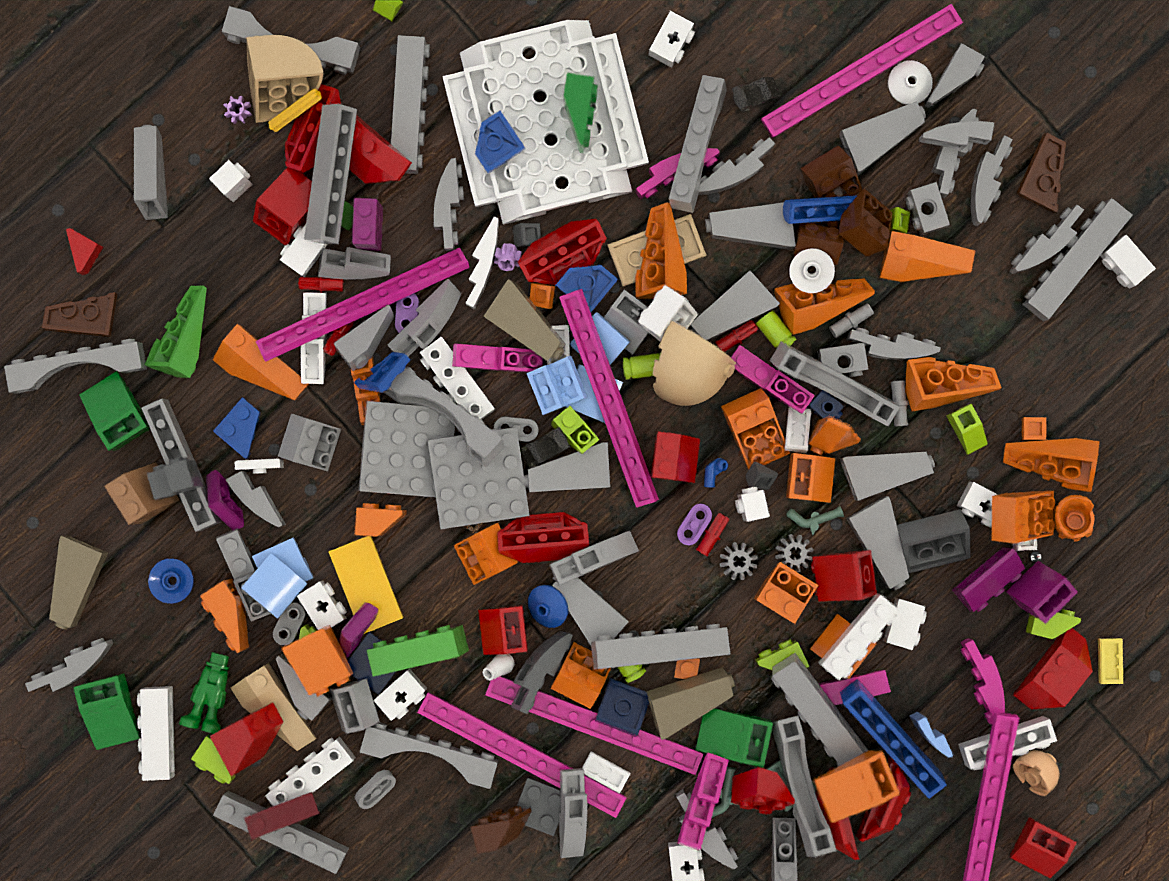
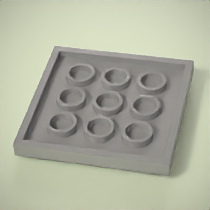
M366 401L358 491L436 497L427 440L454 436L455 425L447 417L425 406Z
M517 427L497 430L503 438V449L487 467L468 454L467 445L462 435L427 440L440 529L529 516Z

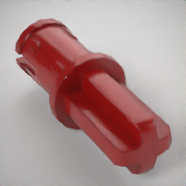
M300 277L298 287L304 290H320V293H323V291L343 292V279Z
M356 320L331 331L332 334L323 347L325 353L331 356L336 353L337 350L333 343L346 335Z
M750 320L736 330L732 329L731 333L716 341L715 344L720 350L725 352L738 343L741 345L743 340L758 331V327L753 320Z
M718 513L708 531L705 530L706 534L696 550L708 557L716 541H720L721 538L719 537L729 522V518Z

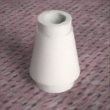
M497 654L483 670L484 677L487 680H493L510 673L515 664L513 657L510 654Z

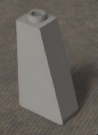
M917 101L840 132V139L846 153L852 159L857 175L924 124L926 114L923 107L919 106Z
M152 125L134 128V201L145 220L168 218L162 136L157 126Z
M784 203L711 212L708 215V219H705L706 232H710L711 238L788 250L794 249L796 246L793 224H788L783 216Z
M749 271L689 326L691 328L690 331L708 341L775 309L780 303L755 275Z
M604 442L592 446L583 454L576 452L528 469V474L524 475L525 488H529V492L610 487L608 443Z
M927 452L840 458L855 501L934 473L933 468L935 467L932 456L927 455Z
M884 496L846 519L863 549L871 550L873 566L885 587L896 590L906 584L905 580L909 578L891 500L888 496Z
M555 577L552 578L555 581L553 587L558 589L565 597L568 611L590 645L591 642L597 641L599 636L610 635L611 640L614 639L628 623V620L579 577L558 586Z

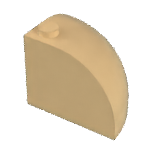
M283 35L246 37L249 84L256 123L271 120L314 88L319 89L323 79V69L319 57L308 45L295 38Z
M671 321L659 345V348L662 349L660 359H656L654 362L653 376L656 377V383L653 384L657 396L669 403L680 406L699 404L708 400L720 390L726 379L733 374L736 362L707 340Z

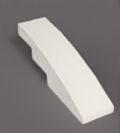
M496 217L491 221L472 254L473 258L479 262L469 278V281L475 284V287L467 299L466 305L474 310L485 290L493 267L499 230V220Z
M327 292L303 293L302 320L327 309ZM326 334L301 345V383L324 384L326 353L323 347L326 344Z

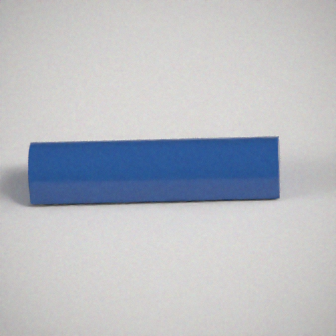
M857 195L786 200L783 204V216L788 224L841 220V215Z

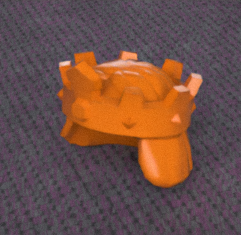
M1069 495L1054 507L1055 529L1059 533L1058 537L1061 539H1073L1075 542L1084 536L1089 537L1092 535L1095 515L1092 511L1094 504L1089 498L1081 495Z

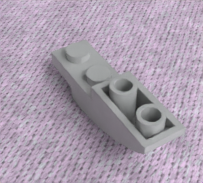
M972 109L959 122L978 121L979 118L976 117L977 110ZM968 142V145L963 150L941 146L932 169V173L940 175L938 189L941 198H945L949 193H952L955 180L952 179L953 172L957 171L960 163V158H957V156L963 157L967 152H970L973 142Z
M1005 135L999 140L993 154L985 152L981 156L974 175L971 189L972 223L975 226L980 225L982 222L986 223L991 214L989 207L992 202L995 203L1001 193L998 190L1001 183L994 180V178L997 179L1003 169L1000 164L1003 158L1007 159L1011 153L1012 147L1010 144L1013 140Z
M770 137L765 141L760 139L752 147L754 151L748 156L744 153L735 161L736 166L730 159L726 163L723 161L718 163L712 169L714 171L712 175L708 178L706 175L701 178L698 195H707L730 189L754 176L764 166L760 159L773 149L775 143Z
M452 158L443 172L434 203L435 230H443L444 249L446 252L455 250V245H458V232L453 231V223H457L456 209H452V207L460 206V200H464L463 186L459 187L458 179L462 178L461 164L457 165L456 158Z
M1075 205L1071 209L1067 207L1059 218L1062 220L1057 226L1054 224L1045 235L1033 236L1026 243L1025 247L1027 250L1023 255L1019 253L1011 262L1013 267L1009 272L1015 274L1032 268L1051 258L1065 247L1077 234L1070 227L1084 209L1079 205Z
M449 279L441 284L416 309L419 315L388 344L393 352L405 353L409 357L419 346L424 350L442 330L461 296V292Z
M862 328L849 331L847 337L848 341L858 344L864 343L867 346V356L887 360L922 358L938 353L941 347L935 346L936 342L928 339L918 341L914 339V335L901 332V335H895L892 342L890 337L877 334V337L868 335L869 331Z
M238 528L217 536L216 540L232 573L234 585L251 622L271 614L241 589L257 570V567Z
M627 531L573 553L549 566L558 586L632 555L639 550L631 532Z
M104 638L91 642L92 647L84 650L83 646L69 651L71 655L64 658L66 665L63 663L53 667V672L47 675L43 671L31 676L32 681L25 683L28 692L50 684L54 692L77 681L103 659L113 645L112 639L104 641Z
M582 768L560 770V857L583 856L587 830V794L584 787V770Z
M682 789L675 794L686 813L691 793L686 794ZM685 814L679 817L681 824L683 823ZM714 824L706 827L701 848L720 863L732 869L737 868L735 860L738 857L732 847L727 848L724 843L727 838L721 827L716 829Z

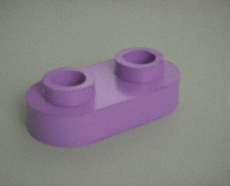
M414 293L396 301L395 328L399 333L404 329L402 323L405 320L411 322L419 315L416 311L419 307V299ZM406 298L411 299V304L409 306L404 305V300Z
M696 504L690 509L677 530V537L681 543L693 545L698 541L712 518V512L708 506ZM698 511H703L704 517L702 519L696 517ZM689 529L692 531L690 538L684 536L685 530Z

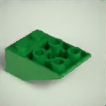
M567 73L563 94L564 107L579 152L584 153V147L589 148L591 130L587 128L588 125L592 126L594 107H591V103H596L598 84H594V77Z
M118 371L79 394L96 432L108 451H117L150 430L141 407Z
M125 673L73 687L79 711L96 750L140 738Z
M714 708L702 716L695 750L764 768L773 722L766 718Z

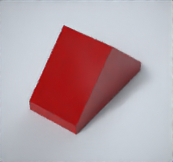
M71 228L66 229L76 271L79 274L86 275L99 256L103 246Z

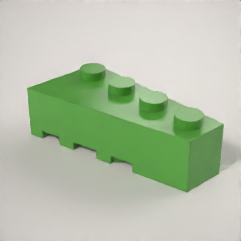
M450 625L442 626L432 633H429V630L415 633L416 637L408 638L407 635L394 638L395 642L388 644L386 640L373 643V647L367 650L373 677L459 657L468 652L469 648L463 625L450 628Z

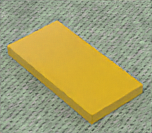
M366 536L329 551L353 615L365 602L378 608L376 619L365 633L404 618L372 536Z

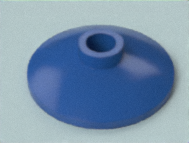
M165 559L158 562L152 568L148 578L149 589L153 596L159 601L169 604L184 600L190 594L194 584L191 569L187 564L178 559ZM172 576L177 580L175 585L169 582Z
M540 585L531 591L528 597V607L532 617L539 624L548 628H555L565 622L568 616V604L558 589L550 585Z

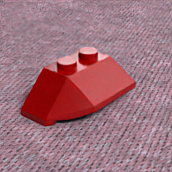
M321 84L318 91L321 92L322 99L295 119L285 143L286 167L303 173L314 167L322 105L341 104L339 90Z
M356 115L349 170L366 184L399 181L412 162Z
M597 219L571 221L531 243L519 259L518 264L528 282L556 285L569 268L587 267L594 264L607 238Z
M565 512L519 517L497 532L499 554L522 563L561 560L589 546L587 524L580 522Z
M1073 628L1059 635L1014 692L1013 696L1029 709L1065 707L1093 672L1087 640Z
M890 755L887 764L900 794L866 810L856 834L858 840L862 842L893 830L894 826L898 825L901 821L903 804L906 805L911 796V792H909L910 786L904 771Z
M816 790L815 795L830 828L835 848L852 859L858 860L859 855L849 817L832 823L820 794Z

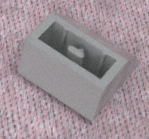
M624 290L604 318L630 341L624 349L633 355L649 333L638 322L641 313L648 307Z
M291 414L278 457L328 471L341 429Z
M367 678L344 683L340 686L329 687L342 731L345 733L361 731L380 722Z

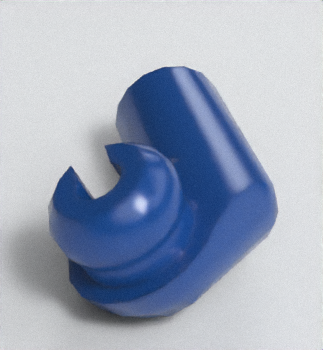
M717 458L705 467L704 487L715 488L716 476L728 468V462L725 459Z

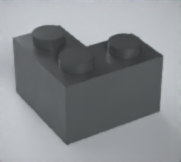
M188 457L169 460V465L155 466L152 468L153 472L147 473L154 500H161L203 487L196 461L188 460Z

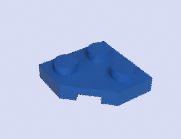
M501 110L481 122L475 156L487 174L524 151L525 146Z
M602 265L569 268L555 286L564 294L582 289L589 310L592 312L618 279Z

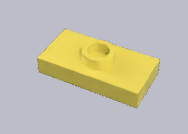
M1098 638V681L1100 684H1123L1122 638Z

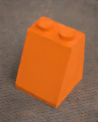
M330 625L282 648L309 696L316 693L318 697L329 691L328 686L334 683L340 686L350 681L349 676L353 674Z

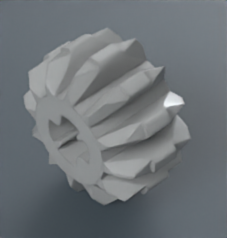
M790 534L788 535L789 543L782 538L780 541L784 547L776 546V550L782 551V554L775 555V558H783L781 563L785 565L788 563L787 566L791 569L794 565L796 572H800V564L804 568L808 567V564L804 561L805 559L813 560L812 556L807 555L808 552L813 551V548H805L810 541L806 539L801 543V535H797L794 541L793 535ZM791 548L799 549V551L797 552L798 558H790V555L792 554L790 551Z
M734 542L732 543L733 551L727 546L724 548L729 553L728 556L720 554V558L726 559V562H721L719 565L720 567L728 566L723 572L725 575L733 571L731 579L735 580L737 573H739L740 579L744 580L743 572L751 576L752 572L748 568H757L756 564L751 563V560H756L757 556H749L753 552L752 547L744 552L746 544L741 543L738 550V545ZM735 556L739 558L743 556L744 560L742 562L744 564L742 566L733 565V562H735L733 558Z

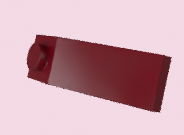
M310 792L247 816L244 820L251 840L317 815L319 811L313 794Z

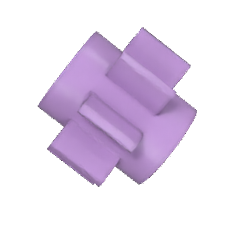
M230 96L231 101L228 104H224L228 110L224 114L225 117L229 118L232 116L231 122L233 124H236L237 120L245 123V118L252 116L247 109L251 107V104L249 102L243 104L244 98L242 96L238 99ZM237 106L240 107V113L238 114L235 113Z
M504 243L501 249L496 248L494 264H498L501 270L512 271L514 266L519 267L518 261L521 258L522 252L518 251L515 245Z

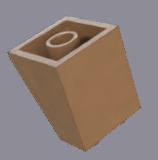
M156 462L127 472L105 485L128 525L143 524L180 500L177 495L154 500L147 473L153 472L152 468L158 466Z

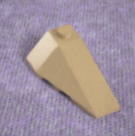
M269 663L231 687L242 707L249 713H253L273 702L284 721L277 735L296 751L317 739L305 719L297 713L298 708L294 706L291 697Z

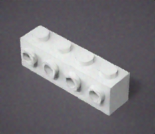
M442 337L420 352L423 356L420 361L427 370L431 368L436 376L433 379L440 388L445 386L449 392L447 395L453 403L461 404L471 416H477L481 420L495 411L493 405L467 370L463 367H452L453 351Z
M876 593L818 663L838 680L842 677L845 679L852 672L853 668L851 666L856 660L860 661L867 654L868 650L866 648L871 642L876 643L882 636L881 630L886 624L890 626L897 618L895 613L898 609L882 595Z
M173 686L145 687L140 689V693L137 695V704L141 706V715L138 716V728L141 729L138 749L139 752H142V761L139 762V774H142V780H170L175 776Z
M1041 716L1018 724L1012 756L1025 755L1031 749L1046 748L1050 746V743L1057 741L1050 719ZM990 734L958 744L965 766L973 770L984 768Z
M331 737L321 745L322 751L318 754L313 751L303 759L305 761L303 766L298 768L296 765L286 773L288 777L281 782L278 779L268 787L270 792L265 796L273 806H276L304 794L313 793L354 761L356 757L340 737L336 740Z

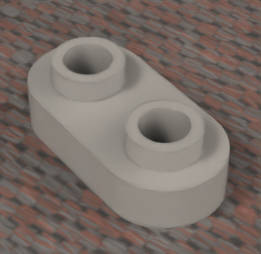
M501 417L494 424L495 430L501 429L504 423L508 424L510 428L517 427L519 441H532L539 432L537 423L532 419ZM525 426L532 428L530 434L524 433L523 428Z
M291 603L280 616L273 630V638L276 643L288 645L295 640L306 618V610L301 603ZM291 610L297 611L298 615L296 618L290 616ZM282 630L287 631V638L281 637L280 632Z
M389 770L379 771L360 788L355 795V800L359 807L369 809L377 804L394 787L396 780Z

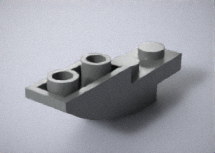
M563 631L555 633L544 641L526 660L513 682L520 686L511 705L512 708L528 714V711L534 706L538 690L544 684L545 675L554 676L560 669L561 660L565 652L570 648L572 634Z

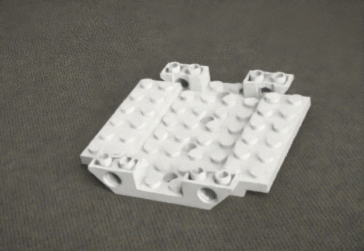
M565 20L481 41L460 52L464 71L443 76L475 207L498 202L504 225L544 215L548 210L584 201L592 203L632 192L626 169L649 164L616 33L595 38L592 35L589 20ZM532 48L536 52L535 56L532 59H526L523 56L525 49ZM567 73L594 77V84H598L596 103H591V107H594L592 126L588 125L587 128L591 130L589 148L584 147V153L579 152L564 107L563 94ZM542 91L547 97L543 102H536L533 98L534 94ZM501 110L525 146V150L487 174L475 156L481 122ZM549 134L555 135L558 139L557 143L553 146L547 145L544 141L545 137ZM563 177L568 180L569 184L565 189L556 187L555 182L558 178Z

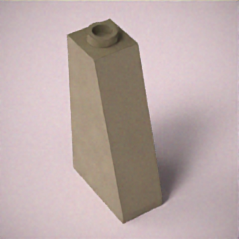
M508 279L484 317L548 362L554 363L555 360L558 361L565 351L563 349L566 345L521 287L516 282Z
M62 535L59 539L49 617L50 620L55 622V626L65 630L77 626L108 555V552L69 535Z
M722 667L646 691L656 731L661 740L668 738L733 697L732 687H735L732 675L727 674Z

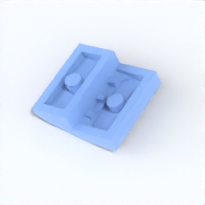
M596 312L592 318L608 362L611 365L630 341ZM573 339L570 346L579 353L575 339Z
M567 356L527 373L543 415L587 398L572 356Z
M578 364L577 371L587 398L565 407L571 406L574 411L605 423L585 366ZM615 379L620 391L623 382Z
M291 538L252 556L257 568L270 554H273L305 582L314 578L295 538Z
M270 554L241 589L278 619L307 583L273 554Z
M918 712L909 715L913 724L927 742L947 757L953 756L945 736L936 729L931 730L925 716Z

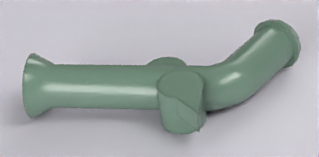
M840 505L836 509L820 515L818 512H813L809 519H804L795 509L788 510L786 514L787 518L793 520L800 527L810 528L812 536L818 530V524L838 517H844Z
M727 766L723 789H721L719 797L721 798V803L714 807L712 818L724 813L729 808V805L734 804L731 803L732 779L736 771L734 767Z

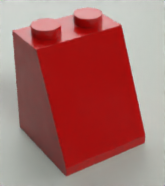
M287 167L256 200L253 222L285 246L287 244L291 245L295 239L293 237L299 226L304 227L307 221L312 181L303 172Z
M657 432L651 478L695 483L700 439L681 434Z
M871 550L824 554L813 557L811 569L812 573L815 574V584L818 585L815 590L818 602L862 600L876 595Z
M273 702L210 736L230 776L237 774L262 759L267 753L284 723Z

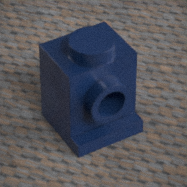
M821 389L807 407L821 419L830 416L838 420L843 414L840 410L844 406L831 394ZM826 403L831 404V411L824 409Z

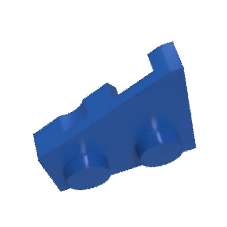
M392 352L383 361L370 369L373 373L365 380L358 378L354 383L359 389L383 393L391 386V382L395 377L405 370V366L410 359L405 353Z
M242 397L213 432L243 458L248 459L261 412Z

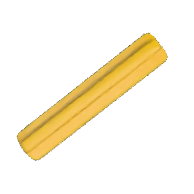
M316 88L310 90L268 122L270 130L278 132L322 99L321 92Z

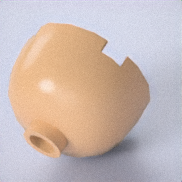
M1030 750L1029 753L1018 757L1013 764L1014 772L1022 783L1026 780L1031 785L1029 789L1038 795L1046 796L1058 784L1059 769L1056 759L1049 753Z

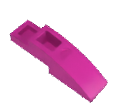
M707 148L703 167L709 168L718 161L717 157L720 153L718 149ZM681 153L671 156L649 168V174L652 178L636 188V193L640 199L645 196L647 199L658 192L656 188L663 183L667 186L674 181Z
M453 344L452 367L531 372L542 367L543 358L531 349Z
M741 345L736 348L730 357L736 362L735 370L742 374L744 378L800 414H803L815 396Z
M967 638L960 642L963 646L960 650L966 661L970 660L974 668L971 671L975 679L981 681L974 685L976 690L974 696L979 705H984L987 711L984 715L988 723L992 725L994 712L1005 713L1004 691L1001 678L992 656L989 654L981 656L974 641Z

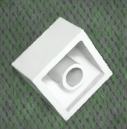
M665 285L662 290L655 294L650 306L641 313L638 322L647 332L661 342L671 321L688 329L698 313L686 298Z

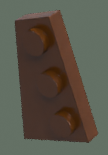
M1049 133L1043 134L1016 193L1052 213H1058L1057 199L1061 189L1059 182L1064 164L1066 142Z
M113 292L108 293L106 296L89 297L87 300L46 306L42 329L45 331L111 337L117 293Z

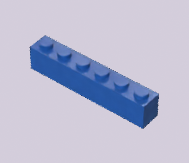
M858 679L840 692L843 704L928 799L947 786L941 771Z

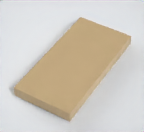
M691 214L674 220L684 264L706 257ZM646 231L607 245L623 287L635 283L637 269H641L643 257H640L641 250L646 247L648 238L645 235Z

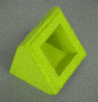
M376 0L373 11L393 21L403 2L401 0Z
M900 207L890 209L892 212L890 232L895 231L907 234L910 212Z

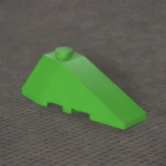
M190 286L176 308L178 314L171 322L168 321L165 325L166 333L161 340L156 339L145 366L175 377H191L196 369V363L199 358L207 290L205 286Z

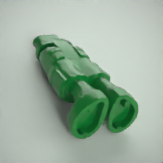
M212 652L210 661H206L208 666L204 667L190 699L195 703L194 707L188 715L180 718V725L198 729L201 723L203 708L206 704L209 707L201 730L213 734L221 730V725L217 722V711L223 708L225 703L229 656Z

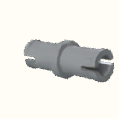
M866 303L852 313H846L844 318L830 326L829 329L833 336L837 338L851 328L856 329L859 323L872 316L874 312L870 305Z
M905 381L891 382L892 401L900 407L894 416V426H907V405L909 403L906 401Z

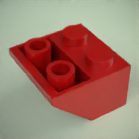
M523 605L478 610L483 655L528 651Z
M758 767L733 776L731 803L740 805L742 809H757L761 814H772L774 810H785V807L795 804L794 797L777 772Z
M1029 817L1009 857L1051 878L1067 863L1077 842Z

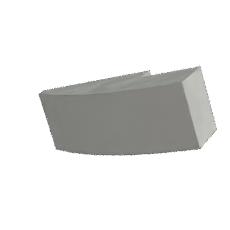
M984 121L950 123L923 133L919 137V142L961 150L968 145V142L987 145L992 139L994 123Z
M347 247L345 252L323 248L319 259L318 277L368 279L387 276L390 273L391 255Z
M240 471L226 479L233 492L255 514L277 527L286 525L265 486H259L255 489L246 471Z

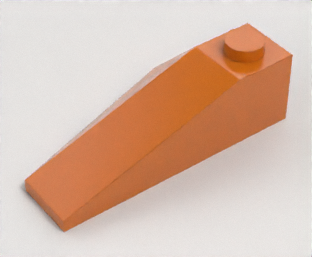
M667 202L650 210L645 232L646 237H648L646 247L641 250L640 257H643L641 269H637L635 276L637 299H654L655 294L662 290L665 285L680 295L687 294V272L670 203Z
M891 231L888 249L884 250L879 278L906 282L971 273L975 250Z
M863 278L837 280L836 284H830L826 289L818 293H806L799 290L794 284L775 288L774 294L776 300L780 303L778 307L783 323L794 335L818 327L875 294V290Z
M237 324L222 341L213 361L230 375L296 400L309 384L301 383V376L278 356L265 362L256 343L258 339L243 326Z
M932 357L910 359L907 361L905 393L912 411L943 406L1002 388L995 369L991 367L973 364L968 366L960 365L950 360L947 362L936 361V358Z
M829 416L817 420L809 437L808 446L811 447V452L822 456L823 453L829 454L857 444L861 438L857 437L858 435L854 433L851 426Z
M1072 438L1006 443L1003 463L1025 472L1033 471L1042 475V478L1048 481L1050 479L1062 483L1061 486L1068 489L1092 492L1098 460L1099 441Z

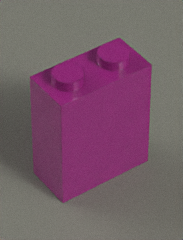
M354 198L352 244L357 249L381 252L383 207L377 199Z
M1039 561L1006 591L1020 608L1044 624L1078 593L1066 577Z

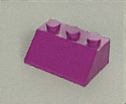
M1002 547L952 589V591L969 611L975 612L977 610L979 612L988 605L987 600L992 596L997 597L1004 592L1006 584L1010 581L1011 583L1017 581L1022 576L1021 572L1025 567L1013 548Z

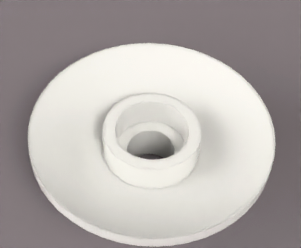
M904 61L896 65L891 71L888 78V88L893 98L902 104L908 105L916 101L920 103L931 92L932 76L923 64L917 61ZM908 78H914L915 84H910Z
M810 248L799 252L793 258L789 272L793 284L799 290L806 293H818L831 284L835 268L832 259L827 253L819 249ZM809 266H814L816 271L809 273L807 269Z

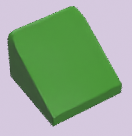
M344 201L341 227L350 230L353 226L354 207Z

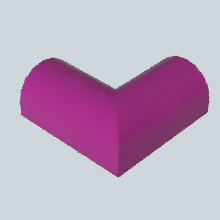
M217 470L210 472L206 477L208 507L230 529L242 528L244 526L243 510L230 498L229 484Z
M363 603L341 631L338 642L346 658L360 644L362 635L377 617L378 608L370 603Z

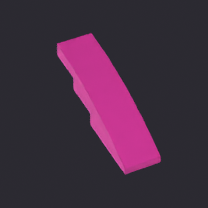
M884 669L863 675H854L849 679H834L818 683L834 705L843 704L840 692L856 679L873 696L891 692Z
M711 753L706 754L690 797L677 844L701 850L706 827L710 826L714 806L719 801L728 759Z

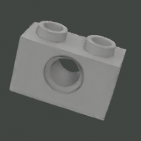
M937 182L912 189L907 193L908 197L905 198L908 209L913 212V227L915 231H919L920 236L944 229L950 225ZM922 205L930 207V215H925L921 211Z
M864 343L825 348L817 351L819 362L842 374L849 373V377L862 376V371L868 370ZM840 356L848 360L846 368L839 367L837 361Z

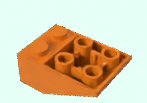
M762 388L721 406L748 470L753 462L766 465L790 454L789 451L784 450L785 438L770 399Z
M1054 491L993 495L992 541L1020 543L1052 536L1055 528Z
M233 579L224 580L201 595L203 599L201 604L208 613L211 612L215 620L213 622L220 632L223 631L227 636L226 643L229 648L239 653L249 648L246 610Z
M868 750L814 779L832 823L880 805L900 794L882 751Z

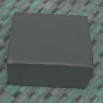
M519 223L514 225V245L517 248L529 247L531 243L540 239V223Z
M753 462L746 473V480L749 488L757 487V489L769 490L776 480L778 473L758 462Z

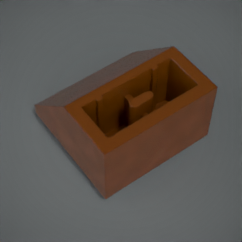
M839 145L800 168L805 182L815 198L854 196L863 190L851 157Z
M866 189L861 190L841 215L838 234L866 257L888 249L892 212Z
M840 220L798 223L793 256L795 257L805 249L815 248L827 253L832 259L833 264L837 265L844 244V238L838 234Z
M521 806L509 808L507 812L498 809L489 812L488 816L479 818L478 823L471 826L477 853L498 850L518 838L532 812L531 807L522 809Z

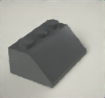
M961 509L897 525L908 573L970 558V528Z

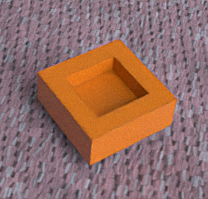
M531 283L529 299L536 307L551 309L553 307L555 286Z
M1022 417V440H1046V418Z
M700 658L677 660L674 677L687 679L697 676Z

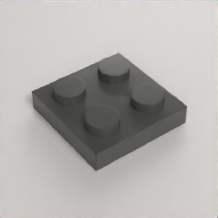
M527 777L517 804L522 809L531 807L532 812L525 826L554 836L559 823V812H561L560 789Z

